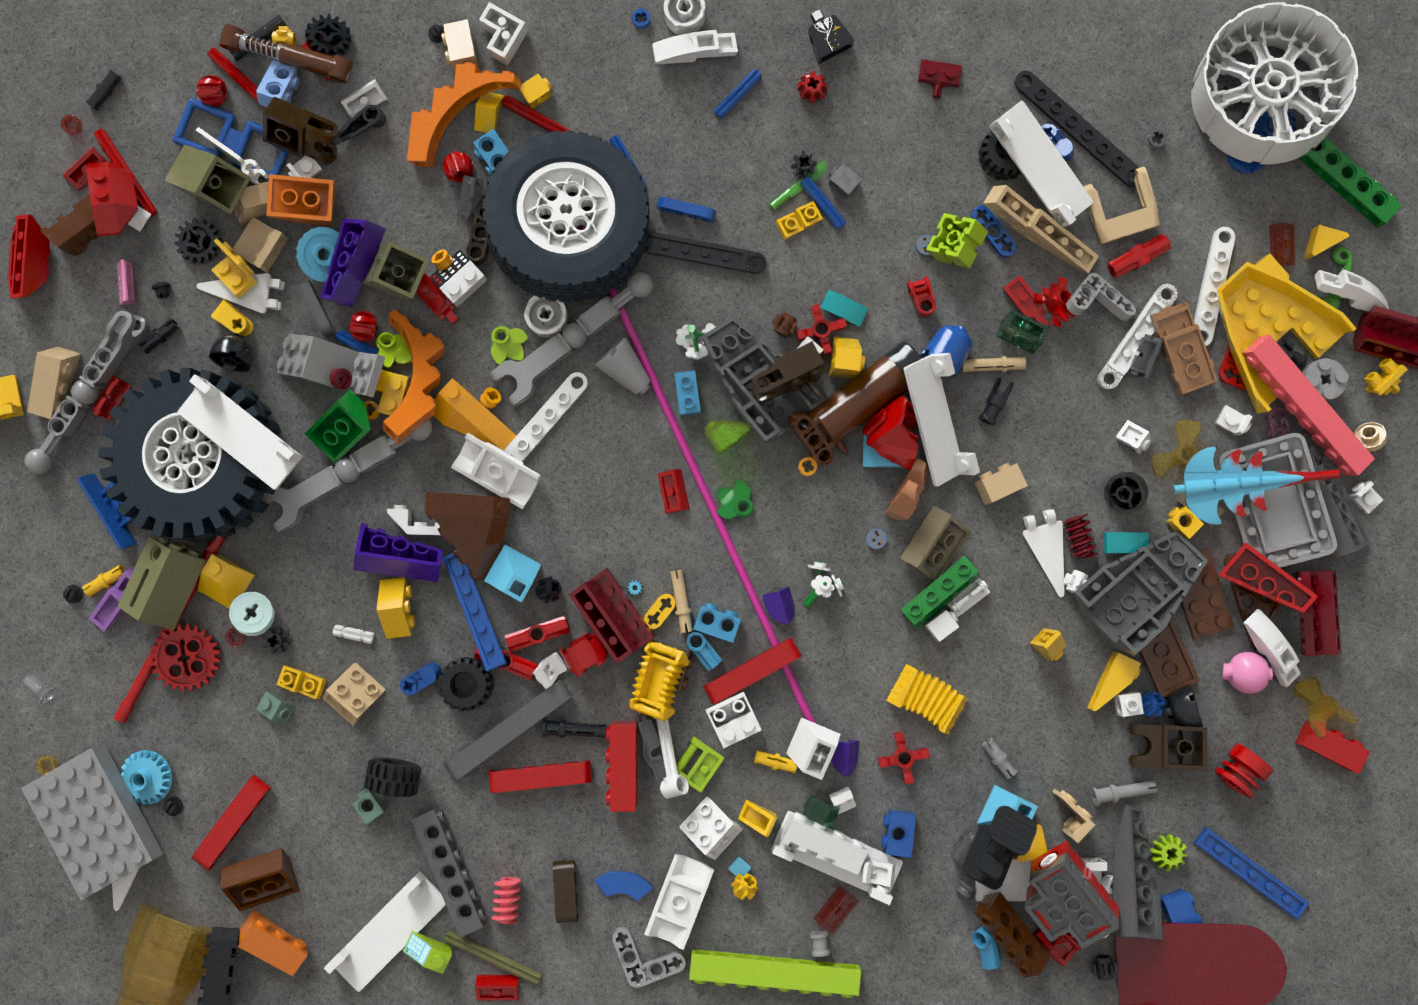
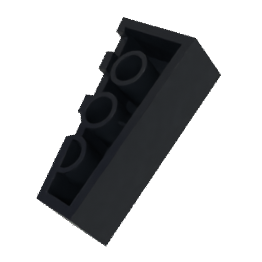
M213 927L212 934H207L205 947L210 948L209 955H204L202 968L207 969L206 976H201L199 989L204 990L203 997H198L197 1005L229 1004L239 928Z

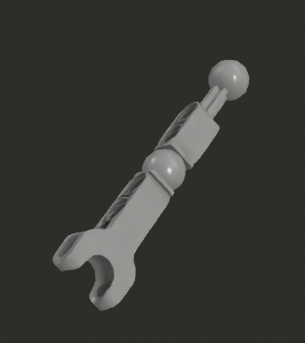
M644 272L632 274L626 289L613 299L607 296L577 318V322L567 324L563 328L562 334L558 333L522 361L508 360L496 367L490 373L493 381L499 382L508 376L514 377L517 381V389L509 397L510 404L513 407L518 406L530 398L534 393L536 380L573 352L574 348L583 346L588 337L591 338L614 321L621 314L619 309L634 297L644 298L648 296L654 287L651 276Z
M119 311L113 316L107 325L103 341L84 368L83 376L79 377L81 380L76 381L72 385L70 390L71 396H66L67 400L60 404L48 423L49 435L40 448L33 449L26 454L24 463L29 472L42 475L52 468L53 459L51 454L61 439L71 436L86 416L87 409H90L91 406L89 405L98 399L99 389L104 388L102 385L110 380L130 349L139 343L148 330L149 324L144 317L132 315L127 311ZM126 317V322L121 325L120 320ZM136 321H140V329L134 331ZM110 353V360L106 362V355ZM98 370L99 376L95 380L94 374ZM73 405H75L76 408L74 414H72L71 408ZM63 422L64 429L60 431V424Z
M428 419L398 445L391 438L388 439L386 435L381 436L350 454V457L339 459L335 466H330L291 489L279 487L274 495L265 493L262 501L267 504L273 501L278 502L283 509L282 517L273 525L276 532H284L299 524L305 508L338 490L346 483L355 481L360 476V473L364 474L391 459L397 454L396 448L412 439L415 441L426 440L432 432L431 421Z

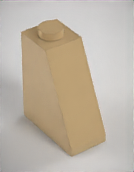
M268 182L245 188L234 208L240 225L250 221L253 217L257 218L266 214Z

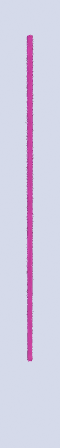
M583 225L578 226L580 230H584L586 228ZM616 288L610 289L609 295L611 299L618 295ZM622 306L619 309L621 321L643 368L651 380L650 384L771 646L774 647L779 644L778 639L725 524L717 513L718 509L625 307ZM787 664L782 667V670L806 720L816 723L790 665Z

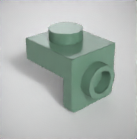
M266 691L256 710L271 721L285 724L291 716L295 705L283 701L272 692Z

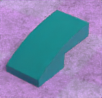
M828 290L820 307L821 310L836 318H845L846 322L855 327L861 326L868 311V308L831 290Z
M1104 532V553H1133L1149 545V533Z

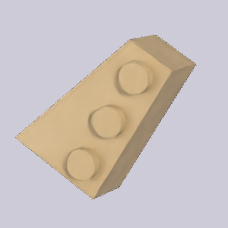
M61 347L37 352L27 412L48 419L52 418L60 404L66 400L81 353Z

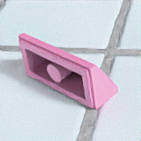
M122 259L117 264L120 305L134 304L133 266L130 262Z

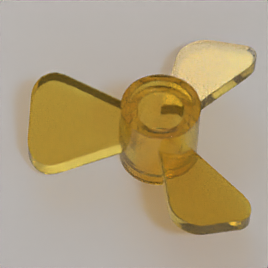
M1180 420L1175 423L1174 427L1179 445L1173 449L1172 453H1159L1152 457L1151 463L1156 476L1165 475L1176 464L1187 465L1190 459L1198 453V449L1193 443L1201 431L1202 425L1200 422ZM1183 449L1188 452L1186 460L1181 455Z
M1308 677L1293 687V691L1298 696L1312 704L1308 708L1310 715L1308 720L1310 726L1320 739L1325 736L1326 722L1333 716L1353 724L1359 721L1351 711L1340 708L1338 702L1332 696L1322 694L1317 678Z

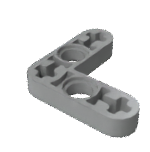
M1096 273L1089 274L1066 303L1067 309L1073 315H1081L1094 299H1097L1123 321L1129 320L1136 312L1135 306Z
M619 927L614 931L613 943L627 981L632 987L639 988L679 973L685 968V956L678 951L642 963L630 930L626 927ZM619 932H622L623 935L627 934L628 937L625 939L626 945L631 944L632 947L620 950L624 945L621 940L616 939L619 937ZM629 951L633 952L636 956V959L630 963L624 959V954ZM673 957L682 960L679 967L673 964L669 966L670 971H666L664 960H667V964L673 962ZM639 964V966L636 967V972L638 975L642 974L640 982H637L636 979H631L634 976L633 969H630L628 971L627 968H632ZM660 964L663 968L662 973L659 975L653 974L651 972L652 965Z

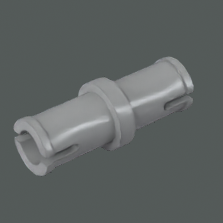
M992 737L988 738L989 742L987 743L985 740L981 746L992 758L991 762L993 765H997L1005 778L1010 779V773L1014 776L1017 770L1006 758L1007 754L1000 750Z

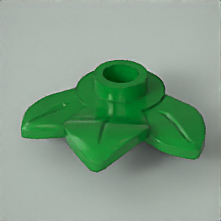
M737 480L734 489L719 488L717 490L718 499L722 504L718 508L717 513L721 517L726 519L736 516L747 518L752 514L753 503L749 500L751 491L746 483ZM744 504L747 510L742 512L739 510V506Z

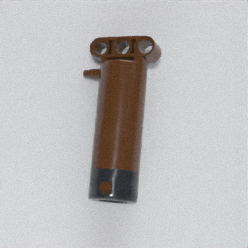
M902 341L806 415L799 410L792 412L788 417L789 426L808 454L820 465H828L833 461L834 453L832 448L835 445L843 455H846L848 449L843 439L908 390L904 367L922 359L921 356L909 343ZM803 419L802 424L798 426V422ZM814 434L813 439L808 442L809 437ZM824 450L823 455L819 457L820 452Z

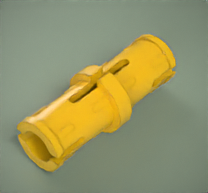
M119 564L110 571L99 574L98 578L82 586L84 593L88 597H92L102 589L110 588L111 584L118 581L123 571H125L123 566Z
M759 750L756 751L754 763L772 767V770L780 769L795 774L797 765L792 759L781 757L777 753L773 755Z

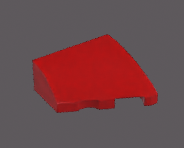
M1040 927L1033 933V936L1042 948L1061 967L1068 963L1077 950L1082 949L1078 941L1069 932L1057 937L1052 942Z

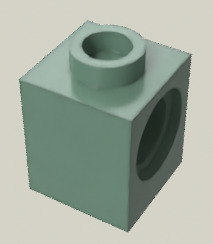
M366 789L355 796L357 801L352 804L366 825L388 810L377 793L368 792ZM366 800L372 801L374 805L373 810L366 808Z

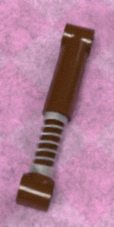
M230 24L224 25L219 41V46L235 53L244 50L247 52L251 51L252 53L256 52L258 55L262 54V56L267 55L268 58L277 59L282 64L327 76L334 81L344 84L348 83L354 64L351 60L342 56H330L288 43L276 45L275 42L272 44L270 41L266 42L265 39L260 40L259 37L255 39L254 36L251 37L245 34V31Z

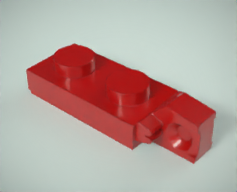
M425 273L415 293L438 318L440 317L443 321L447 317L455 325L460 320L453 313L456 307Z
M1020 275L1003 287V290L1027 321L1029 320L1031 324L1036 322L1042 330L1050 324L1043 316L1047 313L1044 309L1045 306L1042 303L1035 302L1034 292Z

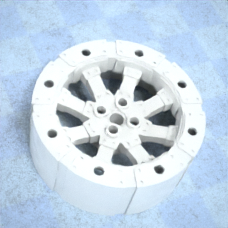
M1285 2L1266 3L1240 12L1237 17L1232 20L1230 19L1217 32L1194 76L1191 100L1193 112L1203 133H1207L1210 137L1209 140L1218 149L1238 160L1249 163L1255 161L1260 162V164H1279L1307 154L1312 147L1315 148L1324 140L1344 115L1354 98L1357 88L1355 85L1358 79V65L1349 39L1338 29L1339 26L1327 16L1299 4L1291 5ZM1294 43H1299L1301 48L1299 49L1294 46ZM1267 46L1278 47L1285 50L1286 53L1281 58H1273ZM1248 49L1249 52H1252L1255 64L1247 65L1235 60L1232 56ZM1300 58L1309 65L1311 71L1300 72L1293 63L1296 59ZM1219 74H1228L1241 79L1240 82L1243 84L1227 91H1218V83L1216 81ZM1269 82L1276 85V87L1271 86ZM1308 86L1318 88L1320 103L1311 101L1302 94L1303 92L1300 89ZM1240 101L1242 103L1251 102L1248 108L1249 111L1238 124H1235L1226 116L1224 109L1228 105ZM1288 108H1294L1305 116L1304 119L1309 123L1303 130L1299 129L1293 132L1292 127L1289 126ZM1267 111L1273 121V136L1260 137L1261 135L1253 134L1252 132L1258 118Z

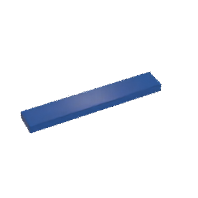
M454 553L444 556L443 560L486 672L506 665L507 661L476 581L472 580L469 575L472 571L466 563L461 564Z
M1205 826L1195 840L1194 844L1295 919L1298 920L1310 904Z

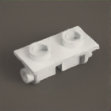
M978 578L947 605L959 617L988 595L990 591L987 588V584Z

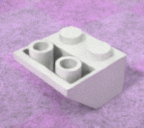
M744 692L706 709L723 749L761 731V727Z
M801 718L786 754L802 772L822 780L836 750L840 734Z

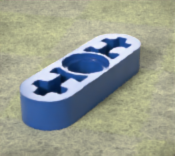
M659 197L656 206L660 211L681 216L686 214L689 215V218L710 223L714 222L717 212L712 208L667 197Z
M984 205L975 207L971 213V218L984 225L985 221L982 218H976L978 215L977 211L980 213L984 212L986 222L989 219L992 221L986 225L985 229L988 231L989 227L994 226L999 231L997 237H991L987 233L985 237L999 256L1004 258L1010 257L1016 251L1015 241L988 207ZM1002 235L1005 237L1002 239V242L1005 245H1011V247L1009 248L1010 252H1008L1007 250L1004 252L1002 251L1003 244L1000 241L998 244L995 243V241L999 240Z

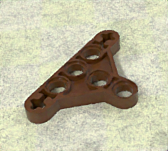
M1236 553L1228 554L1225 557L1224 567L1229 563V561L1232 559V557L1235 556ZM1230 582L1243 625L1257 609L1261 610L1271 621L1273 620L1280 606L1279 603L1272 600L1265 602L1261 595L1245 588H1238L1236 584ZM1246 596L1252 600V605L1249 608H1245L1242 605V600ZM1244 625L1251 648L1258 651Z

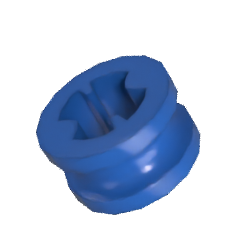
M637 9L632 14V22L637 29H646L650 24V14L645 9ZM644 15L645 22L641 21L638 23L637 16L642 17Z

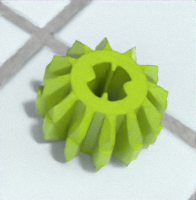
M1167 834L1166 838L1160 835V843L1155 840L1153 841L1156 848H1151V852L1154 853L1151 859L1157 862V867H1164L1166 871H1170L1172 867L1175 870H1179L1178 863L1184 865L1185 862L1182 860V857L1188 856L1186 852H1183L1187 848L1186 845L1181 843L1180 838H1173L1171 834ZM1168 849L1172 852L1170 856L1166 853Z

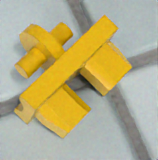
M1384 359L1379 363V367L1383 371L1380 375L1377 372H1371L1364 378L1368 385L1365 390L1369 394L1376 393L1377 395L1383 394L1386 396L1390 392L1397 394L1400 391L1398 386L1401 382L1400 377L1408 369L1404 365H1397L1392 359Z

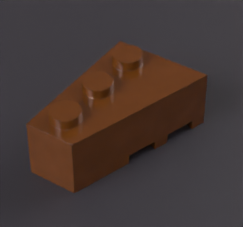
M90 194L73 205L74 210L64 217L62 214L56 218L58 222L48 229L45 226L40 230L55 246L73 256L83 253L87 248L86 245L91 240L98 238Z

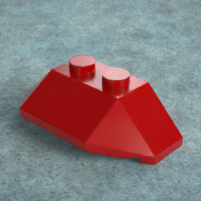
M111 162L88 163L86 171L97 236L120 235L124 230L123 228L138 211L133 172Z
M30 214L16 216V225L12 232L8 270V287L11 299L28 297L47 281L49 275L50 240L40 231L42 228Z

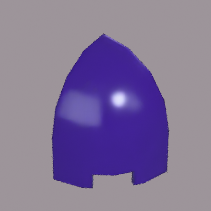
M789 587L762 595L766 610L775 621L789 624L792 621L794 603Z
M849 740V742L838 741L831 762L841 775L849 777L855 770L859 754V740Z

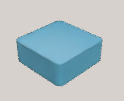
M740 856L729 866V871L735 876L739 873L744 876L751 869V866Z

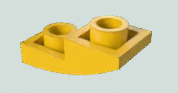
M814 201L776 220L775 224L785 241L823 220V217Z
M283 665L276 685L292 692H299L313 699H320L327 680Z

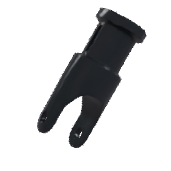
M1001 378L996 380L986 400L987 405L982 415L978 417L979 420L992 426L996 425L995 420L1000 410H1003L1014 386V383L1010 382L1006 391L997 395Z

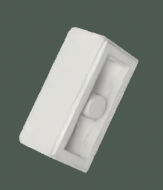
M374 79L340 101L352 118L366 106H377L387 100V97Z

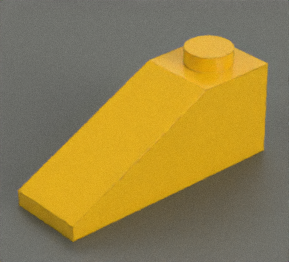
M1043 628L1030 642L1048 661H1057L1061 658L1066 647L1062 634L1058 630Z
M1113 651L1087 708L1097 711L1130 685L1139 676L1141 663Z

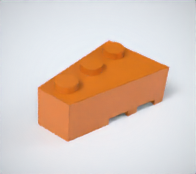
M255 909L252 910L239 929L237 947L291 976L296 973L308 955V947L303 940L294 938Z

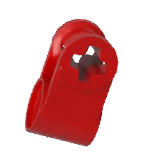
M925 276L922 280L912 283L911 281L907 282V290L916 314L921 318L930 317L936 308V302L929 278ZM920 304H928L930 311H923Z

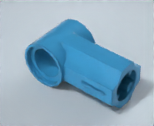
M695 630L688 634V647L694 652L707 671L713 669L722 661L702 632ZM695 635L702 638V642L698 646L690 643V639Z
M982 926L973 932V943L979 948L983 969H997L1001 966L997 943L987 928Z

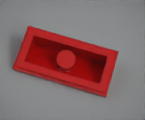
M92 146L62 176L80 191L88 183L87 164L108 161Z
M682 469L659 473L658 479L666 514L689 510Z
M477 975L475 981L476 1001L519 1000V977L515 975Z

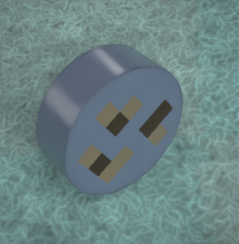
M922 235L916 242V250L922 256L931 255L926 251L932 238L931 235Z
M875 528L868 531L865 540L870 548L880 549L886 544L887 536L883 530Z

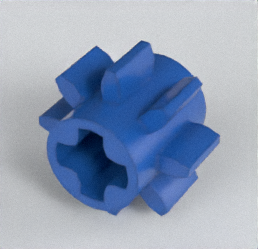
M1147 691L1141 696L1145 716L1150 717L1154 715L1157 718L1166 709L1164 706L1165 699L1158 692L1151 694Z

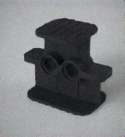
M1000 806L996 810L990 826L983 824L978 828L963 863L965 874L989 889H999L1004 883L1014 854L1025 855L1030 850L1037 831L1034 821L1009 806Z

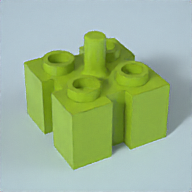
M944 213L937 226L939 233L937 236H932L926 251L940 262L951 264L953 261L957 266L971 268L977 255L974 250L977 246L982 245L988 231L976 219L963 217L961 220L956 215Z

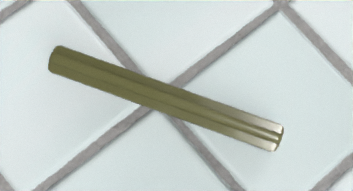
M451 930L446 933L444 942L534 985L539 983L541 973L464 936L459 938L458 933Z

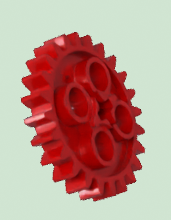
M188 623L185 629L182 624H178L177 630L169 629L170 634L163 631L161 633L163 638L157 637L155 639L159 645L151 646L156 653L149 655V657L155 658V661L151 662L150 665L157 667L152 673H160L157 680L159 681L164 678L166 680L164 686L172 683V690L180 686L181 692L186 689V686H188L190 691L194 690V685L200 689L202 681L208 684L210 682L208 676L213 678L216 676L212 670L220 668L215 662L222 660V658L216 656V654L221 652V649H215L219 642L211 641L214 636L213 634L207 637V629L200 632L199 625L192 629L191 623ZM181 639H184V641H185V647H184V648H183V645H182V643H181ZM191 640H196L199 643V650H193L190 647ZM169 644L177 646V654L169 652ZM182 655L190 656V659L186 662V659L181 658ZM194 661H201L203 663L202 671L194 668ZM173 665L181 667L182 673L180 675L172 671ZM187 666L191 673L190 676L187 675Z

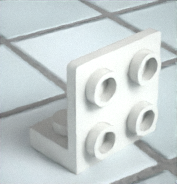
M705 797L680 825V829L703 854L713 860H716L743 830L738 823L731 820L709 797Z

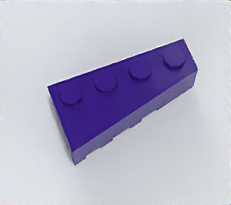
M343 219L320 298L341 306H353L386 228L367 220Z
M361 523L354 553L353 570L438 582L443 550L420 542L412 543L407 541L406 537L400 535L394 537L386 534L385 530L379 528L374 530L368 528L369 525Z

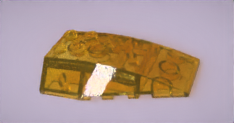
M141 903L125 945L118 1005H182L206 971V968H202L204 955H209L210 947H205L207 934H212V928L199 925L196 928L160 915L161 909Z

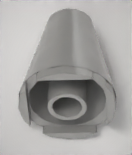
M625 337L614 344L594 364L599 370L635 395L638 393L642 395L651 387L649 385L650 378Z

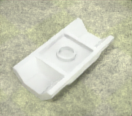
M467 433L465 436L466 442L451 468L500 497L510 498L512 504L523 509L540 481V474L524 466L523 462L489 442L485 443Z
M675 854L644 935L664 939L684 950L714 869L700 861Z

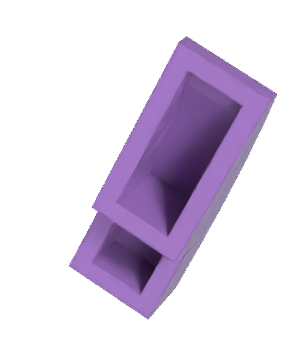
M135 567L124 571L115 586L108 589L89 617L104 632L125 612L117 607Z

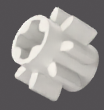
M1073 570L1072 574L1066 573L1063 581L1067 585L1066 590L1074 593L1087 581L1088 575L1077 570Z

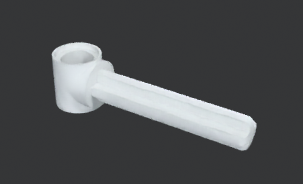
M656 719L667 776L663 778L660 790L665 798L670 799L686 794L689 790V784L684 776L678 775L668 720Z

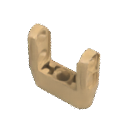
M1145 167L1135 169L1134 179L1143 209L1106 220L1097 190L1092 184L1083 186L1093 200V204L1087 208L1101 244L1160 226L1157 202Z

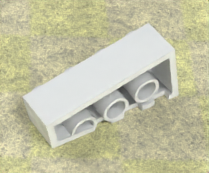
M796 812L795 815L789 813L779 835L781 843L789 846V843L792 842V845L797 850L804 853L810 850L812 851L811 854L823 861L832 860L831 863L854 874H859L869 852L864 847L865 843L857 839L850 841L845 838L846 835L837 830L833 832L826 830L827 826L818 821H815L813 824L807 821V817L801 813Z

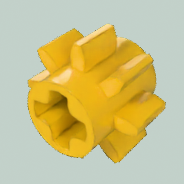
M279 26V30L272 33V44L274 42L276 45L288 43L297 46L296 33L289 30V27Z
M739 873L731 884L734 887V895L741 900L746 897L751 900L759 889L756 886V879L748 873L744 876Z

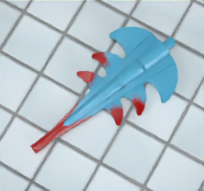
M1208 447L1199 451L1190 459L1184 471L1183 485H1174L1173 489L1174 494H1185L1187 506L1199 519L1210 524H1221L1222 521L1217 513L1219 500H1223L1228 509L1236 515L1246 517L1242 504L1244 495L1248 494L1256 507L1266 511L1265 491L1315 480L1340 478V471H1263L1261 464L1263 453L1261 451L1253 455L1248 462L1246 471H1242L1239 464L1240 449L1230 453L1225 458L1221 470H1216L1213 463L1216 448Z

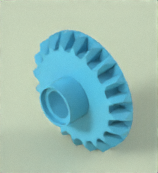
M317 227L304 233L303 237L299 240L296 248L298 266L309 278L325 282L339 235L337 231L327 227ZM320 249L324 251V258L322 260L318 257Z
M141 750L135 752L125 760V764L121 767L124 771L121 775L132 796L135 797L136 803L152 805L163 800L171 789V768L168 762L154 751Z

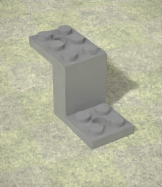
M288 334V337L285 338L283 342L284 351L282 357L277 362L278 374L301 378L336 389L330 383V374L336 368H344L350 371L352 375L351 385L347 389L336 390L347 393L351 389L356 395L374 397L385 359L384 356L358 352L313 336Z

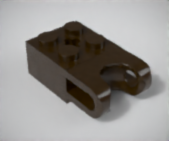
M274 96L263 112V141L301 158L305 155L324 164H331L336 160L337 147L336 145L333 146L332 142L338 137L337 124ZM324 130H330L332 132L326 133L324 132ZM321 150L330 152L331 154L325 155L322 153Z
M813 341L774 360V366L753 377L752 395L758 403H767L789 391L794 393L800 390L803 384L807 382L814 383L821 378L824 362Z
M1129 724V732L1143 736L1147 742V748L1143 754L1131 755L1129 757L1130 766L1207 770V727ZM1181 742L1182 745H1185V749H1182V751L1179 750V745H1181Z

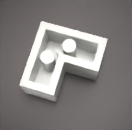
M489 2L479 19L482 29L493 35L486 48L490 57L508 66L528 33L527 26L524 21Z

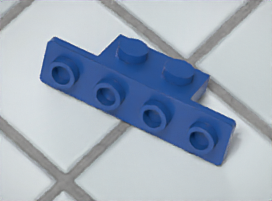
M95 474L79 477L77 479L78 483L117 547L121 550L134 546L137 542L127 525L135 518L123 516L117 510L123 502L110 499L106 493V490L114 486L115 483L110 482L103 488Z

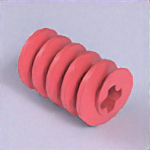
M502 877L500 881L494 882V885L499 886L500 889L493 891L494 894L499 895V898L493 899V902L497 903L498 906L493 907L492 911L498 912V915L491 916L492 920L502 924L518 923L515 918L519 914L516 911L519 908V904L516 901L520 899L519 894H517L521 890V887L517 885L521 883L520 878Z

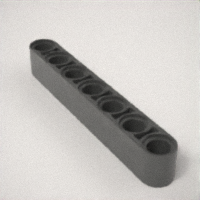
M560 679L443 765L456 782L573 695Z

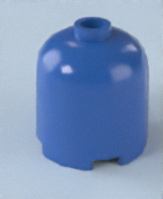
M946 325L936 332L920 356L925 358L931 354L950 353L955 374L952 376L955 378L969 356L973 342L964 327Z

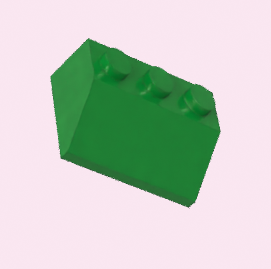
M350 389L304 434L328 458L336 463L370 431L366 404Z

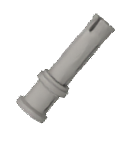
M1155 780L1117 787L1113 784L1100 789L1093 787L1091 788L1092 802L1095 806H1100V803H1117L1122 798L1157 793V788H1154L1157 785Z

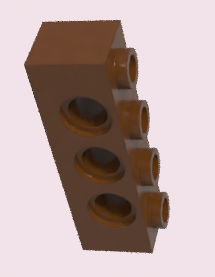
M1001 892L985 895L974 913L1024 978L1039 976L1050 959L1049 955Z

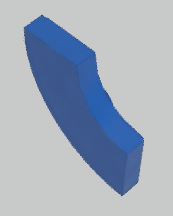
M627 871L608 872L594 880L606 897L623 893L638 901L654 888L642 876Z

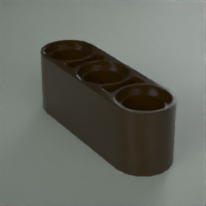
M483 203L476 209L466 249L467 257L476 265L483 264L486 261L490 248L486 236L484 238H477V233L480 230H485L482 218ZM475 250L482 251L479 258L472 257V253Z
M575 860L553 861L556 923L578 922L577 893H575V886H577L576 872H574Z

